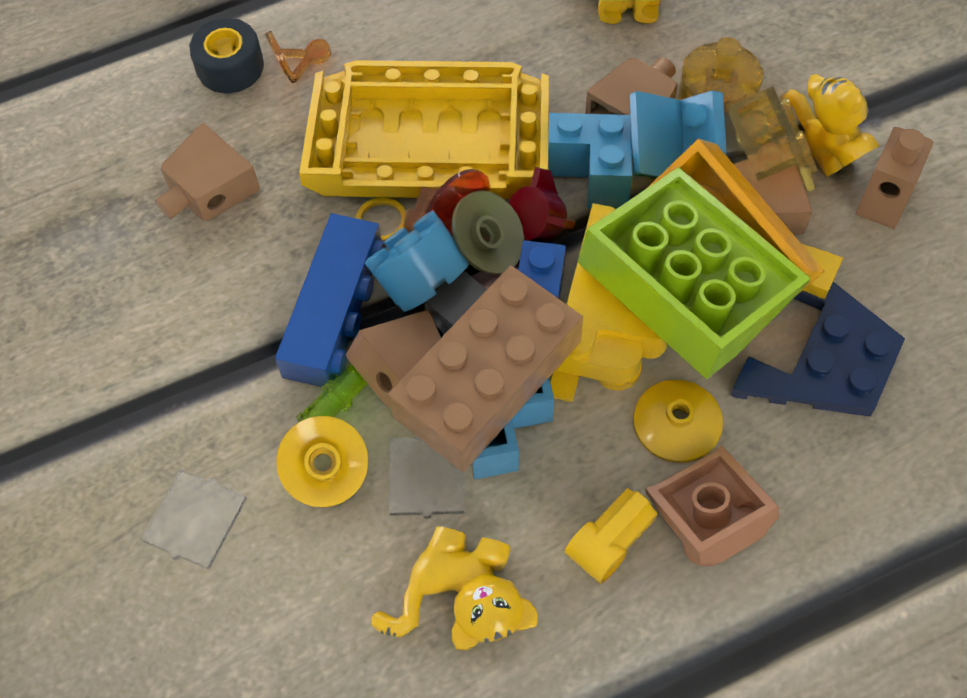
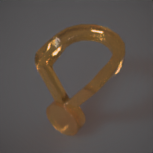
M272 31L264 33L283 72L291 83L299 80L311 62L321 64L326 62L331 56V48L324 39L312 40L308 43L306 49L280 48ZM285 57L303 59L292 72Z

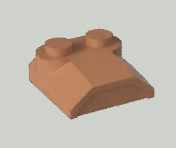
M723 446L716 448L717 451L657 485L645 488L646 495L683 542V550L686 557L691 562L700 566L717 565L759 541L779 518V506Z

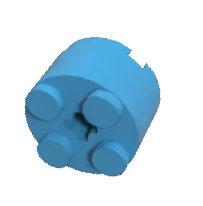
M434 211L421 217L413 225L415 229L410 233L405 228H402L392 234L384 242L388 249L382 248L365 261V265L393 302L403 311H409L435 296L437 292L434 289L439 287L445 280L448 284L453 282L469 265L457 248L454 237Z

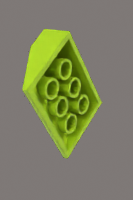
M679 167L589 227L586 231L578 263L706 380L736 357L811 279Z

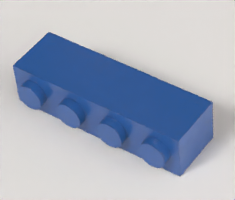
M334 213L330 214L275 356V361L282 378L331 390L336 375L342 376L347 364L346 347L350 337L355 338L358 334L361 324V314L359 311L362 302L369 301L374 287V278L371 271L365 265V261L377 251L387 247L384 244L385 241H382L379 223Z

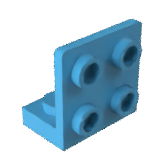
M712 90L683 100L640 91L630 94L632 158L635 175L658 178L698 138L717 144L727 156L722 92Z

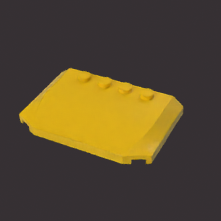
M355 60L344 64L345 71L324 77V71L315 73L299 176L302 186L322 196L464 198L475 191H489L501 196L503 199H510L518 189L524 186H531L535 167L548 170V75L541 73V79L522 73V66L512 62Z

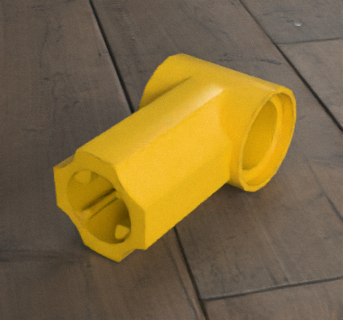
M627 488L595 523L589 521L573 536L566 546L564 553L594 580L602 584L621 565L628 553L627 550L654 522L658 513L643 495Z

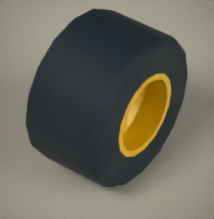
M228 17L214 19L203 24L192 36L189 44L190 57L196 74L205 87L214 92L229 94L240 92L252 86L260 78L264 68L263 54L258 36L249 24L240 19Z

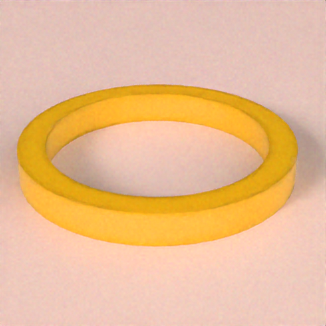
M378 197L365 202L359 208L356 219L362 220L365 212L377 205H388L395 208L401 215V223L391 234L381 236L382 241H386L398 230L406 228L407 216L403 206L396 200Z

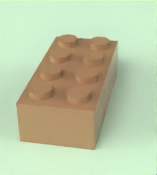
M510 265L388 393L393 418L464 473L579 345L582 335L583 316Z

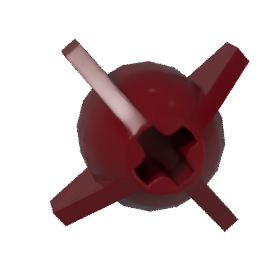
M535 167L531 186H524L518 189L510 198L509 204L520 219L524 240L546 243L557 237L564 228L574 229L575 221L567 218L566 205L558 196L551 170Z

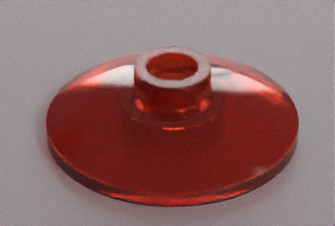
M467 169L455 174L435 193L425 215L434 211L453 236L452 218L457 204L462 198L472 192H490L488 177L478 169Z

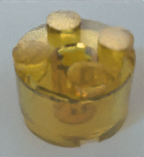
M723 37L718 42L703 44L695 48L685 57L678 90V100L713 90L723 93L724 112L752 109V112H754L764 71L758 59L749 50L742 47L738 40L732 37Z

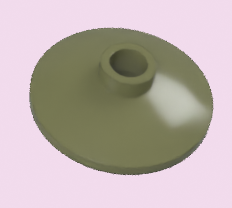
M475 191L462 198L453 213L452 232L457 248L466 261L475 269L492 275L502 274L510 265L516 266L520 260L524 234L520 219L512 206L501 196L489 191Z

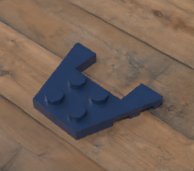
M832 282L825 299L801 291L793 299L819 309L821 313L793 373L788 374L748 356L732 389L731 396L746 400L748 396L767 398L769 403L786 405L787 401L813 405V409L871 417L905 338L835 282Z

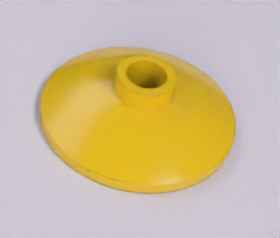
M667 380L653 385L639 398L634 411V429L640 443L652 455L668 462L688 463L703 458L715 448L723 430V416L716 399L703 387L685 380ZM682 410L687 413L688 417L677 419L672 414V411Z
M331 416L310 417L294 425L283 437L277 451V473L285 490L297 501L312 507L324 508L335 506L351 498L363 484L368 470L367 448L357 430L347 422ZM327 455L332 460V465L327 471H319L315 468L314 461L318 456Z

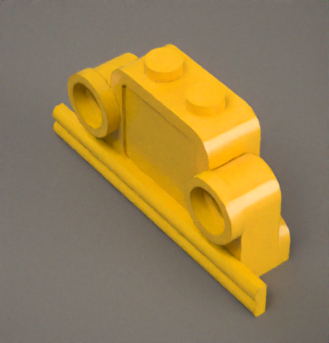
M593 203L586 231L616 209ZM577 262L567 305L583 316L581 342L553 372L550 382L554 399H561L565 402H573L579 376L595 379L602 386L610 390L621 391L631 388L640 378L642 370L641 359L658 358L667 348L665 341Z

